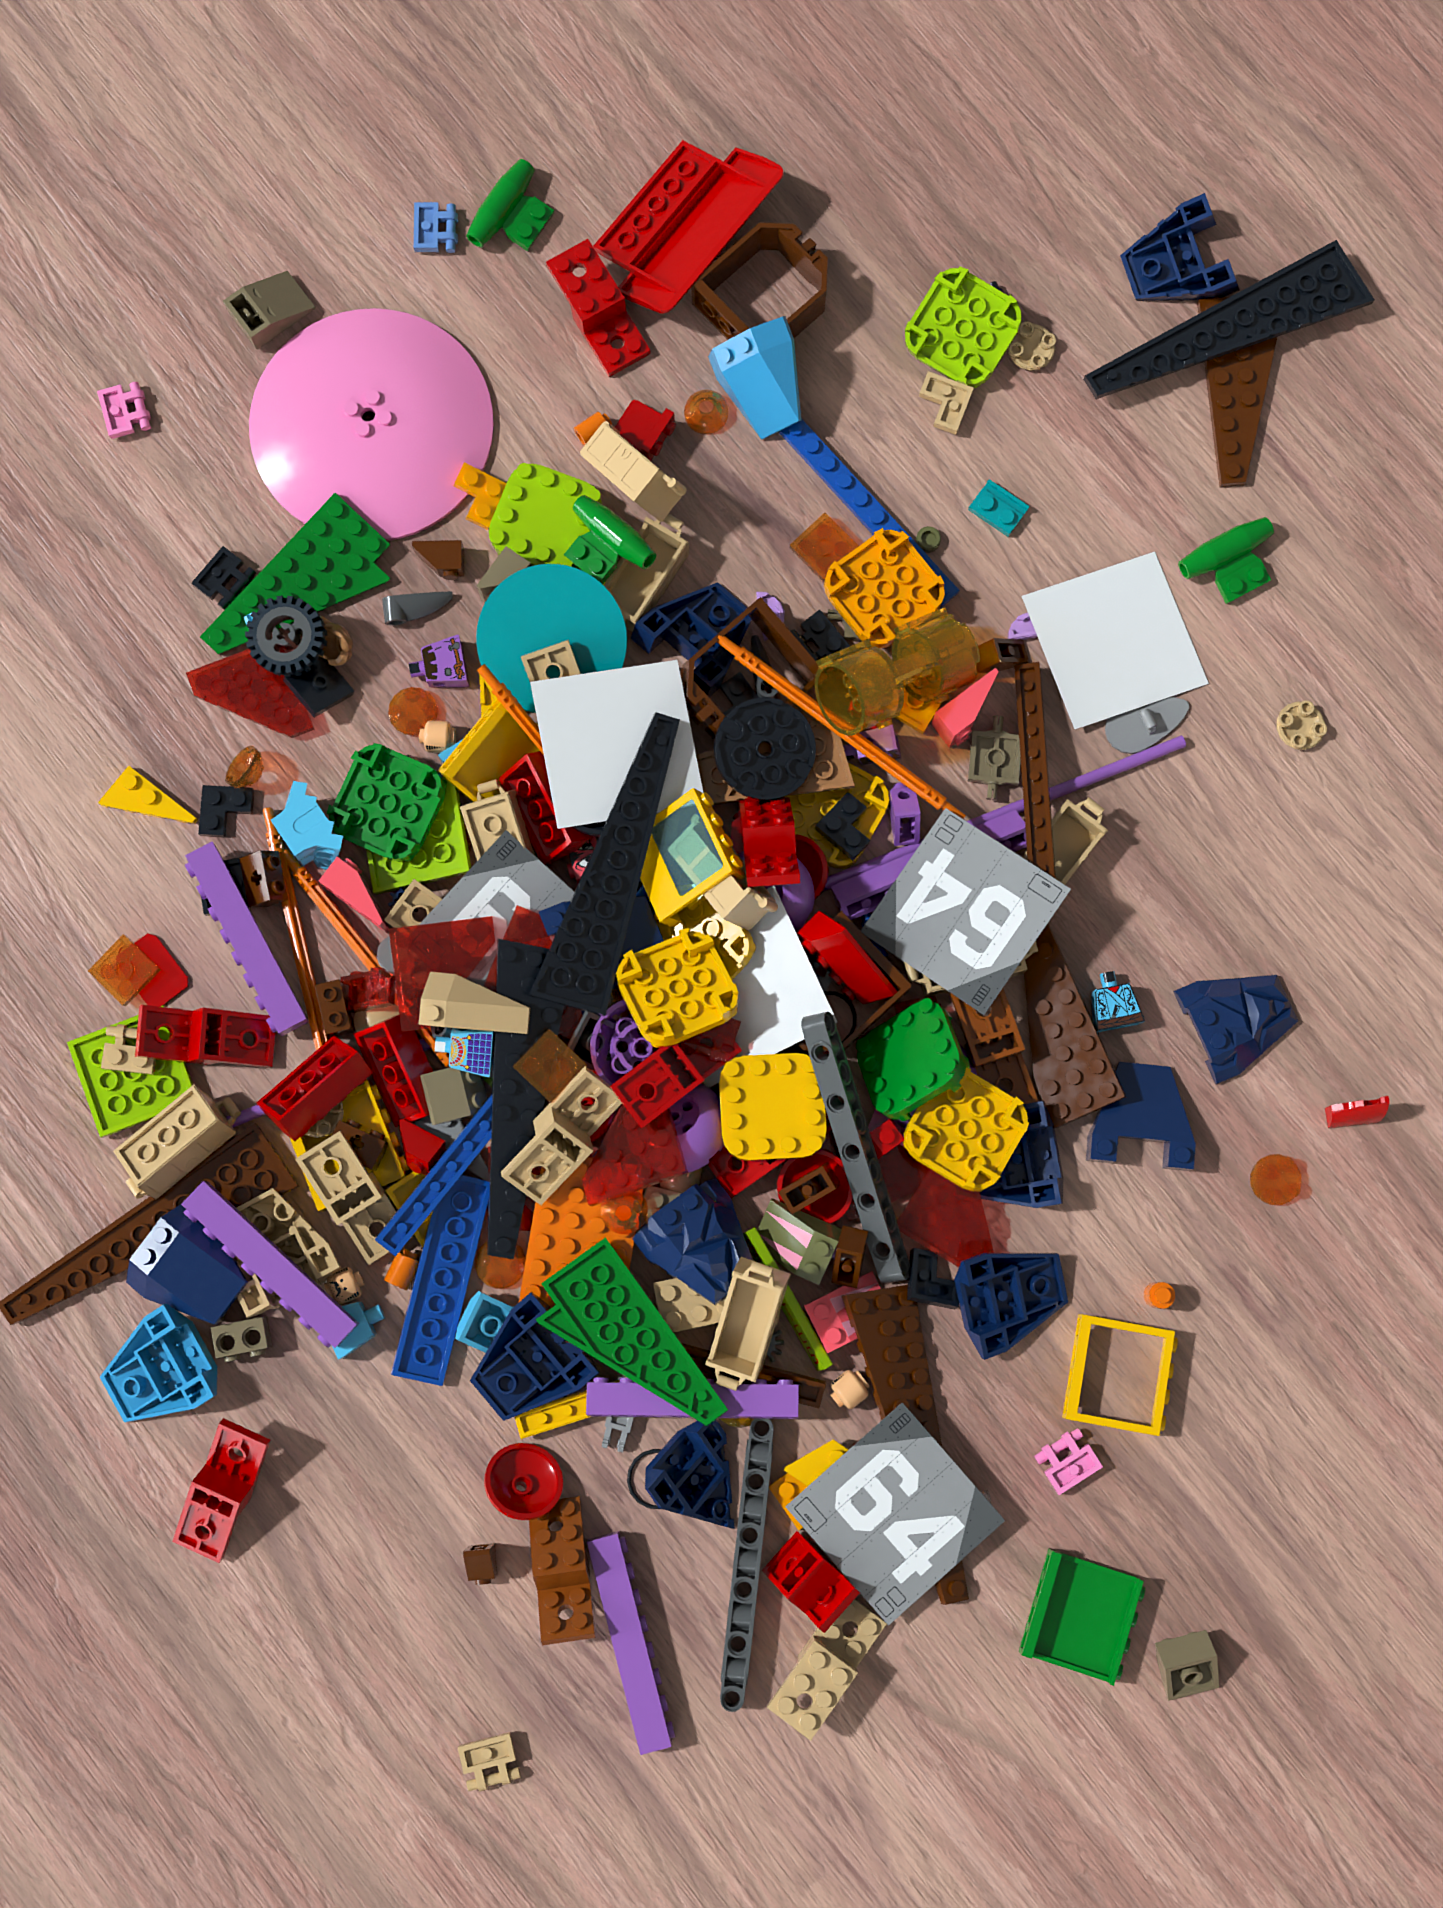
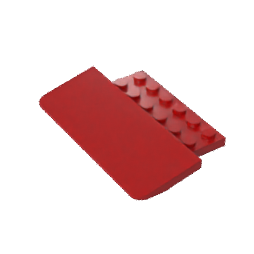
M682 140L593 247L599 255L630 272L618 287L625 299L655 312L667 313L679 303L780 182L784 171L779 164L763 156L736 147L722 161Z

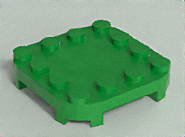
M373 743V745L366 746L360 751H355L351 756V759L354 761L333 806L329 804L326 814L329 815V821L334 822L333 832L337 835H342L343 839L389 860L409 862L414 859L415 855L423 847L444 801L447 782L439 772L429 765L398 753L384 745Z
M925 998L906 1008L871 1030L856 1043L858 1064L871 1101L877 1111L890 1119H900L902 1122L911 1119V1111L944 1091L951 1089L953 1092H956L962 1087L960 1081L965 1074L966 1068H970L969 1059L963 1055L950 1022L953 1018L948 1011L930 998Z

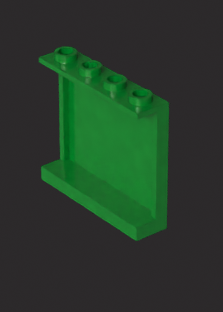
M1048 1548L1018 1652L1022 1656L1043 1660L1106 1681L1114 1686L1115 1681L1120 1680L1123 1672V1664L1120 1663L1123 1653L1127 1654L1130 1647L1131 1639L1128 1638L1130 1628L1135 1627L1138 1619V1612L1135 1611L1138 1601L1142 1602L1146 1589L1143 1586L1144 1581L1138 1577Z

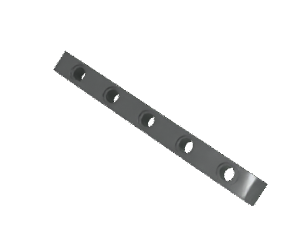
M829 1011L805 1016L801 1021L802 1032L863 1230L868 1231L867 1244L878 1277L882 1283L908 1280L909 1260L835 1020ZM823 1046L828 1049L829 1054L823 1050ZM838 1096L843 1098L844 1103L839 1100ZM853 1145L857 1146L860 1152H857ZM868 1194L872 1195L875 1201H873ZM883 1242L886 1243L890 1249L886 1248Z
M753 1418L746 1444L720 1681L722 1682L720 1702L722 1707L729 1712H736L743 1706L745 1688L748 1681L773 1452L772 1440L774 1429L771 1419ZM761 1420L769 1424V1430L764 1435H759L754 1430L756 1422ZM753 1474H759L763 1477V1484L758 1488H753L748 1483L749 1477ZM746 1528H754L758 1533L757 1538L753 1541H746L742 1536L743 1531ZM741 1582H748L752 1589L749 1594L741 1595L736 1589L737 1585ZM736 1636H741L746 1641L745 1646L741 1649L733 1648L730 1643ZM727 1692H737L740 1696L739 1700L736 1703H728L724 1698Z

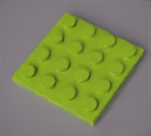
M442 777L447 782L442 806L423 847L413 860L409 862L393 861L366 849L374 894L378 895L399 890V888H407L413 879L421 884L465 875L470 870L471 863L458 789L446 778Z
M139 1015L110 1026L122 1024L127 1025V1028L137 1029ZM107 1027L67 1042L101 1138L151 1120L189 1089L193 1082L186 1063L156 1059L154 1075L101 1069L104 1044H115L116 1039L115 1036H106ZM160 1027L158 1030L159 1037L167 1041L170 1032L166 1027ZM126 1038L125 1045L136 1046V1039Z

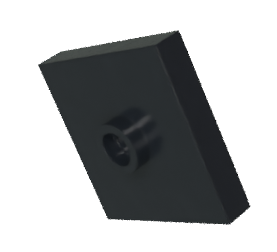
M321 656L317 659L320 661L317 665L312 664L310 666V671L306 672L304 670L301 672L302 675L296 676L291 674V677L284 676L283 679L285 684L314 718L354 694V689L339 671L330 665L326 658Z

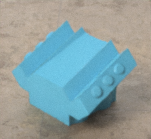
M293 781L285 809L271 819V822L303 866L313 860L319 869L327 870L335 858L339 856L343 836L331 834L334 822L329 821L316 802L317 797L305 795L307 783Z

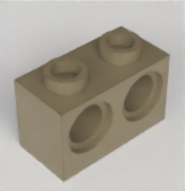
M267 1316L211 1327L216 1358L224 1357L225 1362L239 1360L240 1354L250 1352V1357L266 1354V1348L273 1347ZM253 1330H257L261 1336L259 1343L256 1345L251 1343L249 1338ZM228 1335L232 1336L235 1340V1345L231 1350H228L224 1345V1340Z

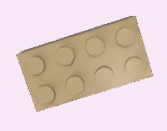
M678 1278L653 1283L659 1313L673 1333L719 1323L725 1298L714 1305L688 1288L687 1284Z

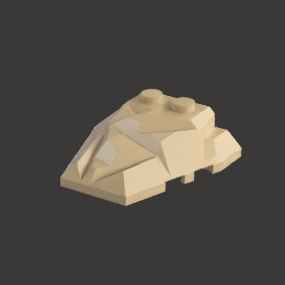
M272 1188L237 1207L249 1221L318 1285L325 1283L329 1276L341 1269L330 1244L275 1189ZM235 1256L236 1263L248 1281L237 1297L246 1317L250 1318L269 1309L281 1307L282 1305L279 1303L281 1297L275 1292L272 1294L267 1292L260 1285L262 1280L256 1274L253 1276L249 1275L241 1267L243 1262Z

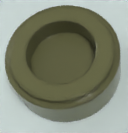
M930 526L920 529L916 536V543L925 553L937 550L941 542L939 531Z

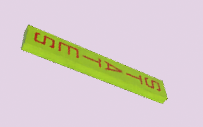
M754 1227L744 1232L745 1241L755 1262L779 1269L757 1229ZM788 1285L781 1308L816 1370H825L832 1365V1361Z

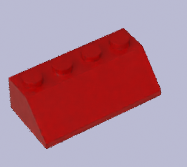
M541 751L525 754L498 778L506 792L516 789V798L526 824L530 842L539 860L545 866L578 850L593 838V836L583 834L572 827L557 828L545 759Z
M818 911L797 932L804 940L801 943L803 947L811 954L815 953L817 955L815 961L823 969L826 970L828 968L830 971L828 976L837 985L841 984L844 987L841 991L849 1000L852 1001L855 998L862 1004L894 996L898 992L848 930L822 912Z
M406 1011L354 1033L365 1061L373 1072L372 1076L395 1127L399 1126V1121L402 1118L411 1122L428 1116L429 1110L420 1075L433 1072Z
M332 1036L256 1104L283 1133L296 1141L304 1136L314 1124L323 1119L332 1108L344 1101L347 1095L357 1086L363 1084L366 1078L373 1072L358 1051L336 1036Z

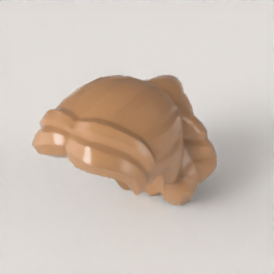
M320 616L325 623L324 628L327 630L328 635L325 636L327 647H323L325 652L323 657L332 666L343 665L352 657L353 641L351 636L340 624L331 623L329 619Z

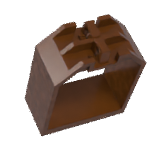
M758 223L711 264L691 287L692 304L727 340L748 330L749 327L713 291L760 250H777L818 290L814 296L787 318L793 338H795L825 312L828 257L820 249L815 252L816 243L811 238L802 243L798 239L802 235V231L795 224Z
M761 597L682 665L681 680L687 710L692 708L696 713L691 719L697 725L702 722L706 724L707 727L704 730L712 739H715L717 729L725 716L694 682V661L719 640V635L723 637L747 615L806 682L799 689L806 693L826 675L825 671ZM790 699L785 701L790 706L794 703Z
M840 911L832 920L848 930L898 991L842 1043L845 1051L904 997L912 985L854 923ZM803 947L806 955H808L810 952ZM805 1039L793 1046L800 1054L809 1056ZM823 1046V1050L829 1054L828 1049Z

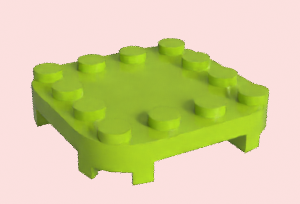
M959 266V268H950L940 272L934 278V283L912 319L906 325L905 343L910 354L920 362L948 379L977 388L991 377L1018 334L1021 326V310L1014 297L1004 294L971 274L968 269Z
M521 463L509 477L490 522L489 538L498 555L507 546L529 561L531 566L561 564L580 569L564 556V553L579 535L590 532L573 511V505L582 495H586L602 504L600 492L586 481L542 465Z

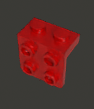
M632 400L615 428L620 431V435L651 462L653 457L660 453L666 437L673 433L676 427L675 414L667 408L660 414L642 402Z

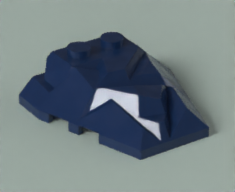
M1277 975L1196 981L1173 991L1183 1014H1189L1209 1059L1205 1063L1215 1084L1241 1074L1254 1060L1298 1022Z
M716 1178L707 1180L700 1186L695 1184L654 1213L648 1219V1223L632 1238L648 1261L654 1265L657 1264L673 1278H678L687 1284L688 1288L714 1305L726 1298L732 1280V1272L739 1259L744 1257L752 1260L732 1199Z

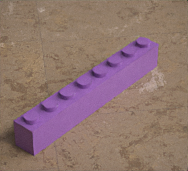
M1016 810L975 826L1013 852L1027 847L1025 822ZM915 851L832 885L831 890L839 911H842L850 920L874 911Z
M212 841L185 855L188 861L185 867L191 878L196 876L200 885L196 886L203 900L206 898L209 900L212 907L208 908V911L215 922L220 921L223 929L219 930L226 944L231 942L235 950L231 954L238 966L243 965L246 971L243 977L249 988L254 987L257 991L258 996L254 998L261 1011L267 1010L270 1018L266 1019L272 1032L278 1031L281 1036H284L309 1023L216 845Z
M203 1181L181 1204L186 1209L184 1214L193 1222L198 1220L205 1226L203 1232L212 1240L218 1238L224 1244L222 1247L224 1252L231 1258L237 1256L243 1262L241 1267L251 1276L256 1274L262 1280L260 1285L270 1294L275 1292L281 1297L279 1303L289 1312L292 1310L297 1312L301 1316L298 1320L308 1330L313 1327L320 1334L317 1338L326 1347L329 1348L331 1345L334 1348L338 1347L358 1326V1321L208 1181Z
M593 1378V1382H587V1416L692 1418L628 1378H620L619 1383H609V1378ZM707 1379L728 1409L719 1418L798 1419V1385H793V1380H777V1384H767V1380L757 1379L756 1382L751 1381V1384L739 1385L737 1390L734 1391L714 1384V1379Z
M619 1531L588 1539L587 1545L640 1755L672 1747V1738L676 1737L672 1721L667 1722L665 1712L669 1711L665 1694L660 1695L658 1685L662 1684L659 1668H653L651 1658H655L652 1641L647 1642L645 1632L649 1631L645 1615L640 1616L638 1605H642L639 1590L633 1589L631 1579L635 1578L632 1563H627L625 1553L629 1552L625 1536L620 1537Z

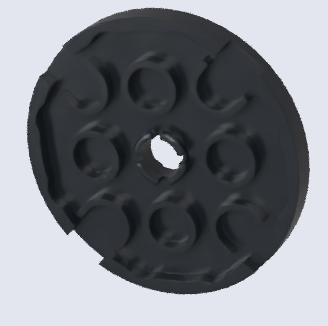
M755 698L733 708L720 723L714 740L715 762L723 779L736 792L756 800L777 799L795 791L804 783L814 765L816 756L815 737L807 719L798 709L775 698ZM761 742L770 744L771 753L769 756H763L758 752Z

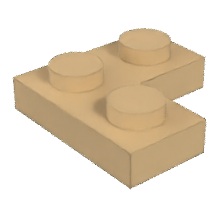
M928 371L919 397L941 405L933 427L956 435L974 388Z

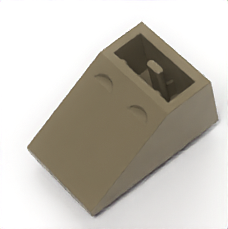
M288 271L246 285L223 300L231 317L257 350L316 309Z

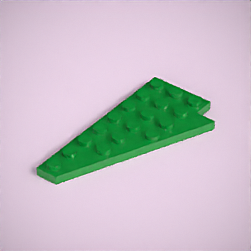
M334 493L206 629L200 638L220 655L248 642V639L245 637V631L248 632L249 628L246 626L244 617L253 611L257 613L259 610L257 606L261 603L263 605L267 604L266 600L269 598L276 600V596L282 595L284 598H287V595L293 596L295 599L300 598L317 612H320L389 582L391 578L375 562L391 545L339 495ZM285 620L280 623L292 624L294 620ZM280 623L275 626L277 629L282 628Z
M606 1237L541 1283L556 1304L536 1319L541 1326L705 1426H708L728 1411Z

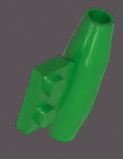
M519 159L498 180L479 207L466 235L473 245L482 248L503 228L508 239L528 252L553 216L554 209L535 196H524L535 172L534 167L528 161Z
M586 495L580 496L575 501L573 511L590 532L579 535L564 553V556L582 571L604 584L616 570L619 556L642 569H647L654 563L656 553L633 527L610 508Z
M1267 517L1259 518L1235 526L1201 544L1179 561L1180 572L1186 579H1190L1215 571V584L1226 604L1271 581L1261 558H1258L1251 552L1274 534L1271 521Z

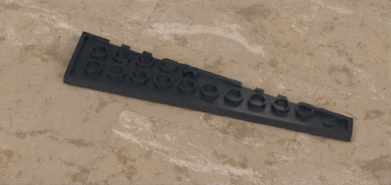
M1335 240L1084 376L1083 380L1095 399H1099L1371 305L1375 299L1338 241Z
M657 712L653 714L528 996L601 1016L606 1015L680 719Z
M497 938L496 993L531 1008L528 1034L495 1031L487 1254L514 1259L526 1194L501 1176V1171L536 1135L533 1120L544 1109L564 1005L528 996L549 949Z

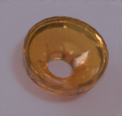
M712 390L695 392L687 400L684 409V416L688 426L700 434L718 432L726 424L729 413L725 399L719 393ZM703 401L711 402L714 406L713 410L709 413L700 411V403Z
M252 745L242 749L233 759L227 770L226 783L234 788H242L257 783L264 769L261 752Z
M615 1188L602 1201V1220L615 1233H633L639 1230L647 1219L648 1205L646 1199L634 1188ZM621 1205H627L631 1209L632 1215L627 1220H620L616 1215V1209Z

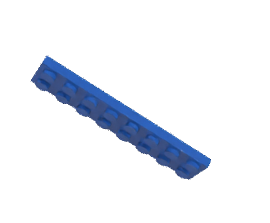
M461 1175L431 1212L391 1375L443 1386L489 1201V1181Z

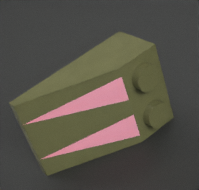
M771 1198L757 1231L774 1260L795 1275L819 1285L838 1244L842 1229L800 1210L791 1214L786 1204Z

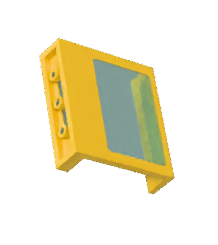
M692 788L656 815L640 877L659 922L673 928L681 923L678 916L680 910L728 876L732 875L741 880L745 878L741 869L743 864L732 850L733 843L730 837L723 831V821L712 807L714 805L712 798L706 792L702 793L695 788Z

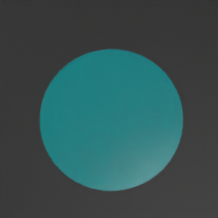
M540 564L524 568L510 575L489 595L477 624L476 644L481 666L485 664L498 681L506 685V688L516 697L524 710L534 713L536 711L531 684L521 659L522 655L569 639L581 674L622 668L627 649L626 626L622 612L614 597L597 579L584 571L567 565ZM550 665L546 669V674L551 679L558 678L561 674L559 667L556 665Z

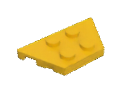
M832 1439L793 1463L786 1465L784 1471L806 1486H809L844 1455L848 1449Z

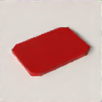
M147 933L117 956V966L147 1005L164 1006L189 987L187 975L155 935Z

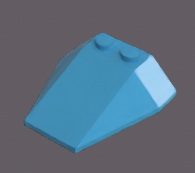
M785 316L752 327L711 350L708 358L717 381L760 439H765L801 421L795 344Z
M163 1304L142 1319L101 1374L100 1379L123 1421L129 1422L195 1409L217 1395L218 1366L193 1321L168 1304Z

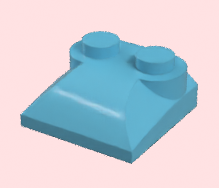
M478 1291L470 1299L457 1326L455 1339L486 1353L513 1307Z

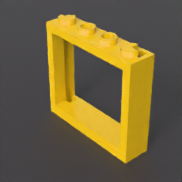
M1078 1314L1062 1418L1160 1436V1431H1164L1166 1425V1416L1163 1415L1164 1405H1168L1170 1390L1167 1389L1168 1379L1172 1378L1174 1371L1171 1356L1172 1352H1176L1178 1338L1174 1337L1175 1331ZM1091 1324L1164 1337L1151 1426L1077 1413Z

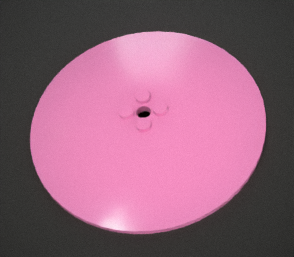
M376 308L357 309L328 316L311 324L288 340L274 355L261 375L254 392L249 418V438L256 467L273 497L285 510L306 524L323 504L336 493L386 541L408 537L432 527L446 518L468 497V493L453 485L464 462L484 471L492 446L494 430L493 409L486 382L479 367L465 348L449 333L421 317L405 312ZM367 411L375 413V417L371 421H364L362 416Z

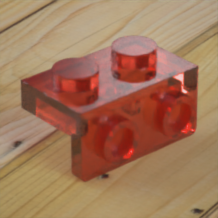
M373 967L368 972L354 971L350 975L340 978V983L349 986L348 1011L356 1013L395 1005L396 976L386 972L384 968Z

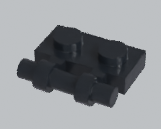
M222 546L191 584L212 601L218 593L223 596L217 605L225 610L240 592L250 584L256 572L251 567H248L244 573L240 572L239 569L244 564L243 561ZM232 577L237 579L230 590L224 587Z
M820 609L800 624V627L805 632L803 635H799L795 629L790 631L822 669L825 668V665L820 661L825 657L832 664L851 649V646ZM811 640L819 650L813 652L806 643Z

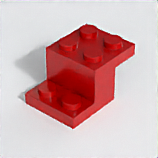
M798 1531L794 1533L762 1569L763 1573L781 1593L804 1612L823 1633L830 1628L860 1594L835 1565L818 1552Z

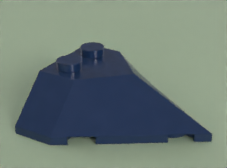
M717 1420L708 1426L696 1421L677 1431L646 1467L645 1489L659 1509L735 1529L734 1519L730 1516L729 1505L732 1503L729 1461L725 1460L724 1451L727 1437Z

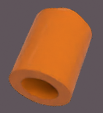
M596 412L573 428L583 446L586 445L603 422L607 421L612 425L611 420L605 413Z
M404 1249L402 1253L399 1252L394 1257L384 1280L401 1289L408 1290L418 1268L419 1261L416 1260L418 1255L407 1249Z
M1154 1282L1145 1288L1144 1300L1152 1308H1168L1175 1300V1291L1168 1283Z

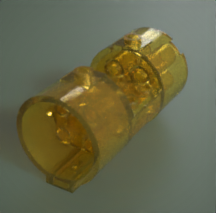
M944 607L894 628L896 637L892 645V659L880 648L872 646L869 639H866L817 660L816 663L819 668L815 676V693L824 717L835 730L841 734L852 736L876 725L878 729H882L893 724L891 719L899 716L903 707L904 689L912 697L924 702V704L933 700L935 704L950 699L949 693L971 684L978 676L976 666L980 662V653L974 635L965 623L960 624L954 619V615L948 614Z

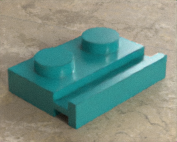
M989 479L968 510L1009 537L1030 506Z

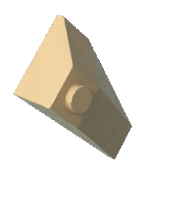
M430 972L421 997L419 1025L528 1034L531 1008L504 995L493 992L480 984L469 981L458 974Z

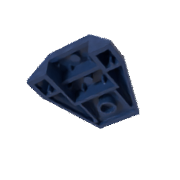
M1044 1101L1023 1104L1029 1122L1027 1131L1022 1136L1003 1169L1001 1177L995 1184L981 1192L969 1191L956 1185L957 1195L1033 1208L1063 1204L1064 1178L1056 1133Z
M180 1204L158 1220L129 1259L126 1283L145 1299L161 1305L168 1304L177 1311L217 1325L248 1281L235 1259L231 1258L222 1249L224 1244L218 1238L212 1240L203 1232L205 1226L198 1220L196 1222L190 1220L184 1214L186 1209Z
M982 1253L961 1261L954 1279L964 1328L984 1360L1007 1352L1068 1303L1058 1253Z
M530 1292L511 1309L470 1379V1382L503 1421L578 1391L599 1373L591 1355L573 1344L567 1343L566 1340L541 1326L536 1321L538 1317L550 1310L551 1307L533 1292Z

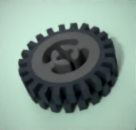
M282 595L276 596V600L269 598L266 600L267 604L263 605L261 603L257 606L259 608L257 613L253 611L250 615L253 619L251 622H247L246 626L249 628V631H245V637L248 639V642H246L247 648L250 649L251 656L260 666L275 675H284L285 677H291V674L296 676L302 675V671L308 672L311 670L310 666L312 664L317 665L320 662L317 660L318 657H323L325 653L323 647H327L325 636H328L327 630L324 628L325 623L320 614L300 598L295 599L293 596L288 595L287 598H284ZM285 620H294L293 624L280 622ZM278 623L289 633V638L298 646L296 649L285 640L283 633L275 627ZM281 648H284V649H287V650H292V649H294L293 651L288 652V653H280V652H279V650H280Z

